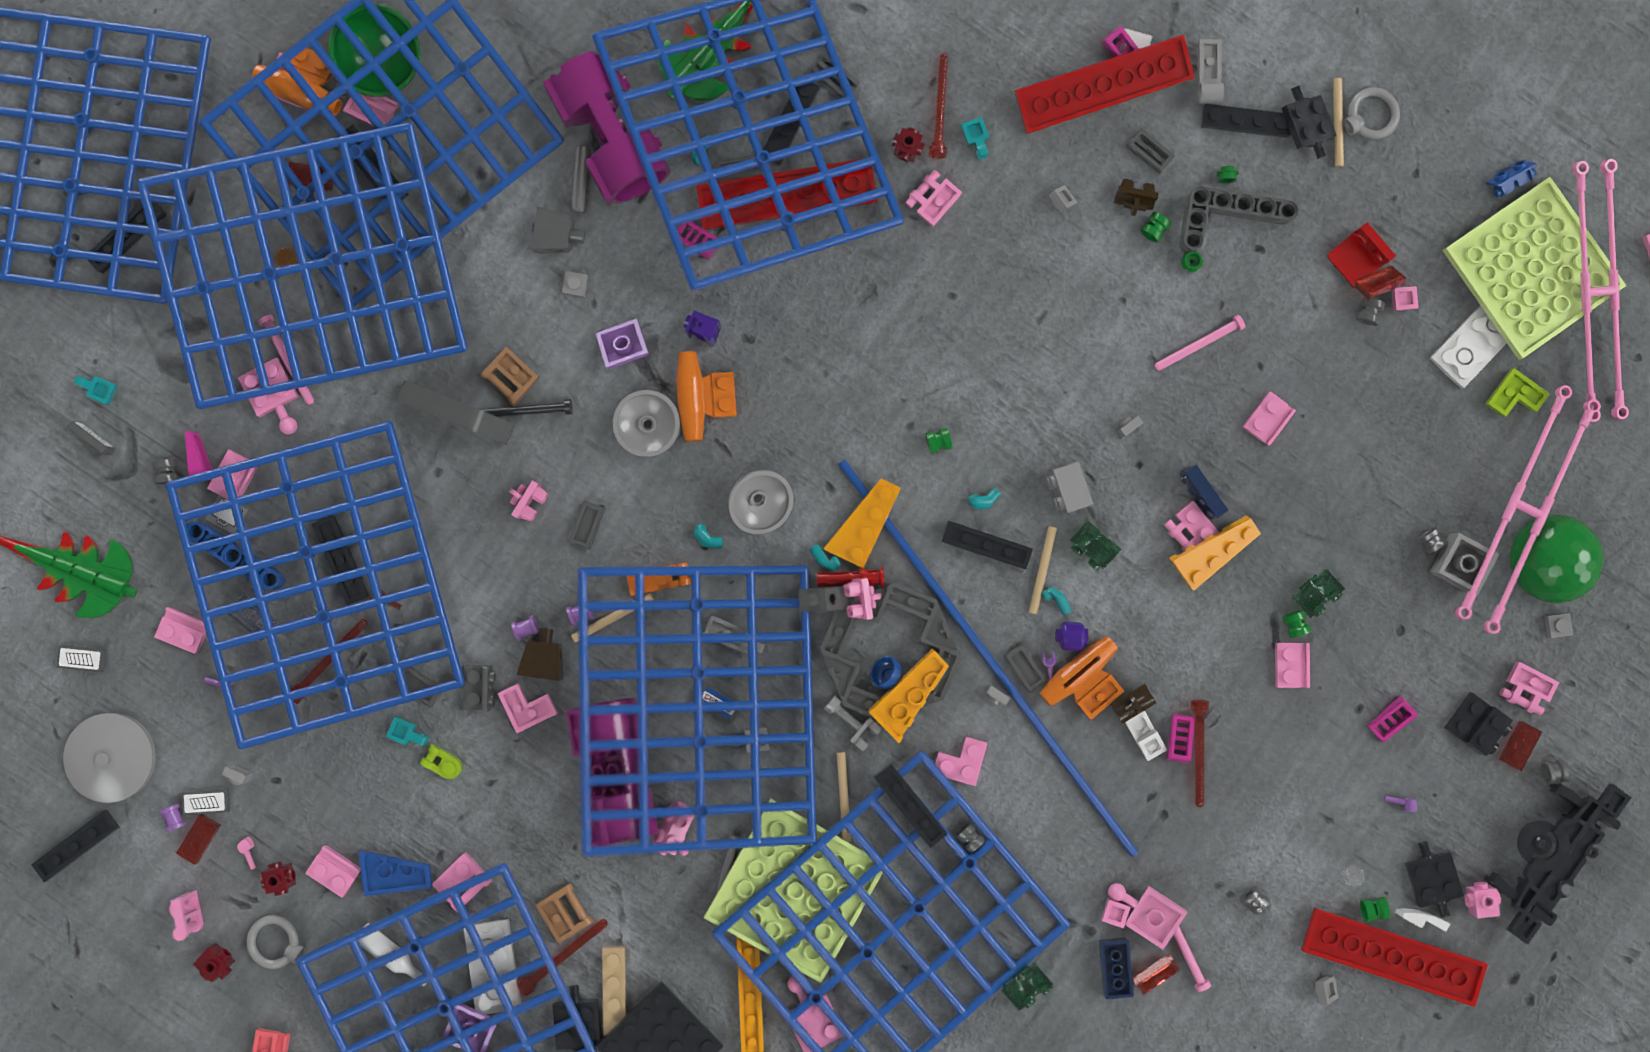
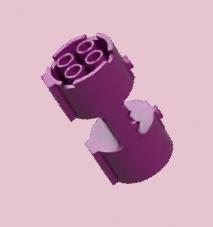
M589 51L572 58L560 66L561 71L559 74H552L543 83L565 128L571 125L581 126L591 123L603 146L591 158L585 161L587 169L607 206L612 203L627 202L649 192L651 187L630 133H626L627 128L623 120L617 119L615 112H617L616 109L619 105L599 54L595 55L594 51ZM615 70L623 93L629 91L631 86L625 75L621 76L618 70ZM650 129L639 132L647 154L660 151L662 143L657 134L653 135ZM665 159L651 163L659 184L671 173Z
M636 697L590 704L589 706L637 704ZM576 707L566 711L573 756H580V707ZM589 715L590 741L638 739V715ZM638 748L590 750V776L639 774ZM639 783L590 785L591 811L639 809ZM648 786V807L655 808L651 786ZM639 818L591 821V847L617 844V842L640 839ZM649 818V836L658 833L657 818Z

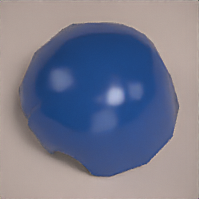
M883 655L882 659L877 660L871 667L870 677L872 684L881 689L892 688L902 677V666L894 657Z

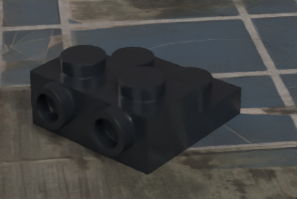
M1470 692L1444 728L1478 754L1488 756V754H1494L1499 748L1497 742L1501 736L1505 737L1511 732L1512 726L1510 724L1513 720L1496 707L1490 706L1476 694Z

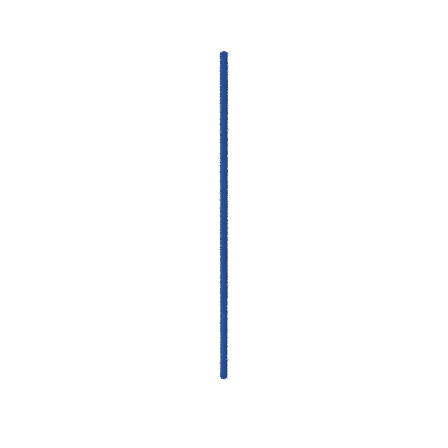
M843 460L838 464L864 499L869 493L868 489L847 461ZM888 517L884 527L1131 857L1135 856L1138 850Z

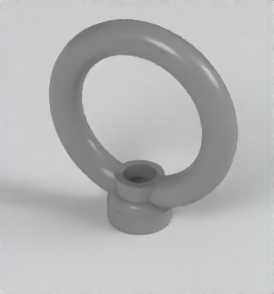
M1377 87L1363 89L1351 100L1348 109L1349 117L1343 120V127L1349 135L1358 133L1368 139L1387 137L1396 129L1399 123V105L1393 95L1384 89ZM1375 96L1383 99L1388 104L1391 118L1385 128L1370 130L1364 126L1362 117L1357 113L1358 106L1363 99Z
M268 915L258 919L251 926L247 935L248 953L253 961L263 968L278 969L290 962L297 964V959L303 956L305 947L299 945L295 927L290 921L281 916ZM269 924L282 927L289 937V945L284 952V956L277 960H269L263 957L256 946L258 932Z

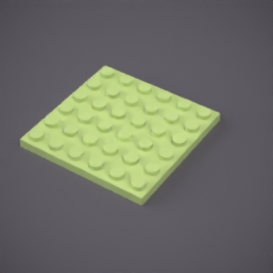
M1551 177L1536 185L1442 250L1518 360L1523 359L1584 316V313H1582L1580 273H1582L1580 221ZM1586 228L1587 261L1591 288L1609 286L1610 261ZM1618 274L1620 291L1626 287V284ZM1610 295L1591 297L1592 310L1610 298Z
M770 798L769 801H768V803L777 802V801H775V800H773V799ZM794 811L761 813L762 837L808 835L807 818ZM816 824L817 840L828 831ZM753 830L748 838H753ZM837 835L826 844L856 880L875 864L864 850ZM812 844L742 848L706 911L704 918L719 926ZM820 851L800 866L830 902L849 887L848 883ZM882 871L863 886L869 895H871L883 873ZM794 873L775 888L804 924H807L824 909ZM855 893L837 910L853 927L865 903ZM768 895L749 911L779 947L798 931ZM828 916L811 931L835 959L847 938L846 933L831 916ZM743 918L727 930L770 955L772 954ZM805 938L786 953L800 972L822 983L830 967Z

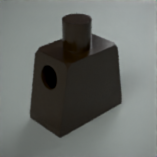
M540 628L539 639L527 641L517 675L555 681L563 680L562 644L552 642L553 629Z

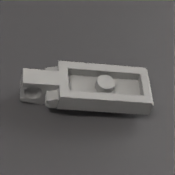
M711 615L703 634L748 633L742 627ZM748 642L721 643L742 653H748ZM757 642V652L762 653L765 644Z

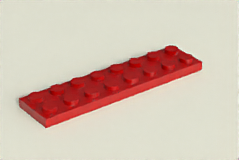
M1183 34L1014 90L1025 132L1029 134L1194 79L1195 76Z
M862 159L826 164L829 170ZM817 166L772 174L776 184L779 185L819 173ZM872 166L831 178L840 200L876 189ZM763 175L718 182L725 201L768 188ZM823 181L781 193L787 212L793 215L831 203ZM708 183L696 185L700 208L716 204ZM772 196L729 209L734 225L780 218ZM876 198L854 206L877 203L878 200ZM720 212L701 218L704 230L725 227Z
M1316 907L1313 909L1301 948L1303 952L1473 1007L1476 1006L1488 967L1486 962Z

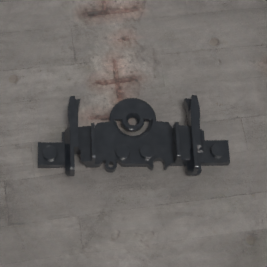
M1555 783L1551 784L1550 787L1552 789L1550 791L1558 794L1573 807L1567 814L1563 813L1561 815L1563 818H1560L1555 825L1546 821H1533L1521 829L1517 839V847L1522 858L1528 862L1522 872L1525 879L1518 876L1517 880H1519V883L1513 889L1493 871L1490 876H1485L1484 879L1492 887L1496 888L1497 891L1508 896L1511 899V906L1518 910V913L1506 930L1528 945L1543 923L1548 926L1554 924L1557 915L1552 910L1561 898L1567 897L1561 891L1562 886L1567 884L1574 887L1573 880L1587 862L1586 856L1590 858L1598 856V849L1592 846L1600 844L1606 834L1596 824L1597 821H1601L1612 829L1618 830L1621 823L1616 818L1619 817L1632 797L1614 784L1609 783L1598 800L1592 796L1582 798L1565 786ZM1551 831L1556 839L1554 853L1546 859L1533 858L1534 853L1545 855L1551 850L1552 840L1548 835ZM1541 840L1545 841L1544 848L1539 847V842Z

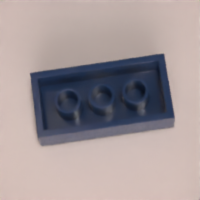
M1197 464L1190 466L1179 474L1182 483L1189 487V493L1196 497L1197 504L1205 510L1204 514L1207 518L1217 519L1229 511Z
M1127 938L1099 940L1103 996L1105 999L1134 997L1129 940Z

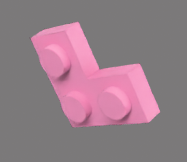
M519 683L497 693L516 733L558 714L549 693L528 703Z
M965 736L960 757L938 752L935 765L946 778L976 786L988 743Z

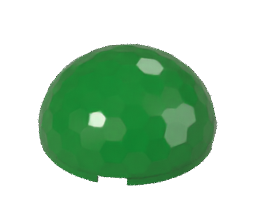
M375 4L400 37L412 28L409 21L399 12L389 7ZM364 5L358 6L343 18L373 58L393 43ZM335 25L329 38V56L348 79L367 63L337 25ZM416 36L406 45L420 62V43L418 36ZM397 51L380 65L399 91L404 89L416 75V71L400 51ZM373 71L353 86L358 93L370 97L391 95Z
M1547 516L1539 536H1536L1517 578L1519 586L1527 594L1543 602L1559 604L1581 598L1594 587L1602 573L1604 554L1601 543L1592 529L1583 522L1569 516ZM1535 520L1529 522L1520 530L1512 544L1510 564L1513 572L1531 535L1530 531Z

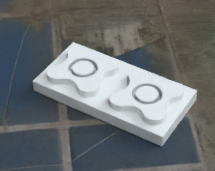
M1479 305L1429 359L1456 385L1463 389L1505 346L1506 341L1481 305Z
M509 918L474 924L484 946L511 934ZM464 928L466 949L468 954L472 951H475L476 949L466 929ZM513 943L488 954L499 976L516 969ZM480 958L469 963L472 989L490 981ZM518 978L503 984L513 1006L521 1003ZM495 989L474 998L475 1010L484 1014L505 1011Z

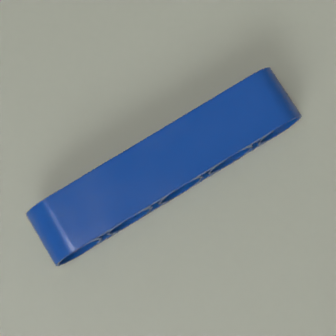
M192 521L186 525L190 541L195 544L225 536L204 522ZM198 526L202 530L199 537L195 535V530ZM236 542L219 546L218 549L205 550L231 568L246 565L242 547ZM237 550L239 557L236 561H233L232 553ZM253 554L255 562L262 560L261 558ZM272 566L258 570L264 589L278 590L284 586L285 576ZM249 573L243 574L245 577L250 579ZM274 574L276 582L271 586L269 577Z

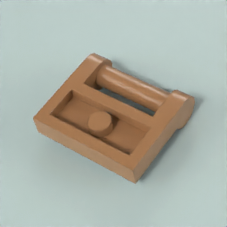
M507 347L480 375L483 380H488L498 389L512 406H515L540 378ZM497 369L519 388L515 393L494 375Z
M571 883L535 905L558 943L593 922L592 917L587 915L573 892L574 887ZM566 896L580 922L574 923L560 897Z

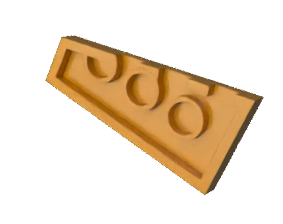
M881 478L824 547V550L864 568L901 487Z
M1244 516L1222 528V532L1215 536L1209 535L1204 538V542L1196 546L1191 545L1187 547L1185 552L1178 556L1175 554L1169 557V560L1188 587L1194 591L1261 533L1252 519Z
M931 649L868 712L900 743L903 739V734L908 727L910 728L914 717L920 708L924 706L928 695L935 689L949 665Z

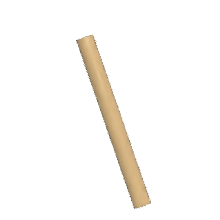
M1342 78L1333 79L1334 130L1337 136L1334 137L1335 167L1339 168L1344 167Z
M1048 526L1028 613H1038L1057 531L1055 527Z
M650 592L644 595L645 601H653ZM616 610L588 626V636L635 610ZM579 631L571 635L575 643L579 641Z
M837 752L840 813L842 819L849 813L845 752ZM844 828L842 830V838L851 842V835Z

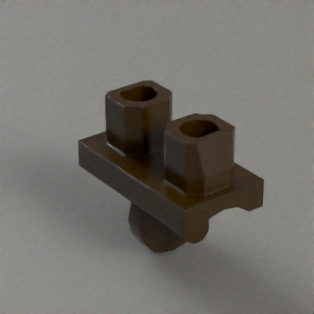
M1123 179L1114 197V203L1123 205V208L1131 209L1130 215L1136 216L1137 210L1144 212L1146 209L1153 210L1159 193L1155 192L1154 184L1144 183L1141 189H1136L1132 180Z
M1142 684L1110 705L1123 724L1157 702L1146 684Z

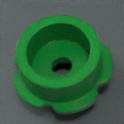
M1233 166L1221 167V170L1217 172L1219 182L1223 184L1236 182L1239 171L1234 170Z
M1197 251L1186 252L1182 256L1181 265L1188 272H1196L1203 265L1202 256Z

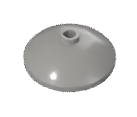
M641 390L629 394L619 403L613 417V430L616 439L625 450L637 456L652 457L662 454L674 444L680 430V417L675 405L668 397L656 391ZM651 421L652 427L646 429L644 427L645 422Z
M756 470L741 477L733 486L728 499L730 517L740 529L751 534H765L777 529L787 520L793 507V492L789 483L780 474L770 470ZM759 494V498L754 500V496Z

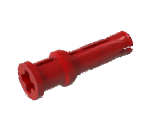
M884 567L873 570L861 568L859 571L817 572V586H841L852 582L854 578H868L869 585L884 587Z

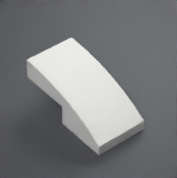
M1145 711L1125 722L1147 761L1167 751Z
M1400 908L1394 912L1420 928L1424 926L1426 921L1445 932L1450 926V923L1424 911Z

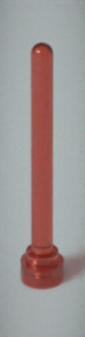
M942 53L939 56L934 142L929 146V157L934 159L946 158L947 147L943 142L948 55L946 53Z
M361 619L338 643L356 638L368 625V621ZM331 655L325 656L299 684L291 685V691L310 686L332 663ZM304 697L295 699L294 703L299 704Z
M1191 700V710H1193L1195 715V804L1201 808L1204 806V715H1207L1209 710V701Z
M601 919L555 956L553 961L556 967L606 928L608 925L607 920ZM544 965L532 976L522 977L516 984L525 996H529L535 991L536 983L548 975L549 972Z

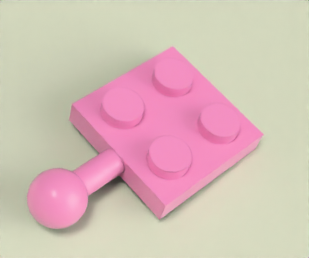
M276 357L264 364L269 385L291 381L280 358ZM256 368L238 377L244 391L260 387ZM296 389L249 399L258 417H262L274 410L276 411L280 419L279 428L282 433L290 435L297 430L296 420L288 416L283 406L299 398Z
M1119 883L1112 884L1108 889V895L1112 900L1123 901L1134 908L1126 919L1125 925L1162 950H1164L1188 912L1150 886L1147 887L1139 901L1127 894L1125 887Z
M791 976L787 983L788 988L791 992L796 993L801 1003L807 998V995L800 984ZM824 994L823 998L833 1009L827 994ZM812 1005L797 1018L798 1022L821 1048L844 1037L818 1005ZM794 1031L803 1052H812Z

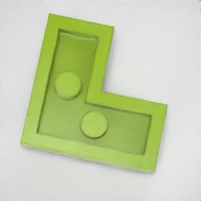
M1512 368L1485 405L1501 417H1506L1517 401L1535 413L1538 412L1550 393L1517 369Z

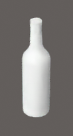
M380 931L358 940L360 946L376 959L400 948ZM409 954L385 965L391 971L407 974L413 979L423 975L413 966Z

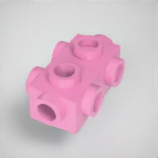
M677 801V803L672 802L670 807H690L681 801ZM694 816L664 817L658 828V833L654 834L652 843L683 842ZM678 851L682 856H686L689 851ZM659 852V853L666 856L667 853H670V854H672V855H676L677 852Z

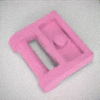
M465 852L432 886L438 892H442L470 879L474 874L478 875L485 871ZM492 879L468 889L461 896L464 905L484 886L487 887L492 882ZM451 898L446 899L450 903L451 907L457 912Z
M197 890L187 892L170 901V914L174 918L176 926L173 931L174 939L178 941L184 940L191 932H198L203 928L204 923Z

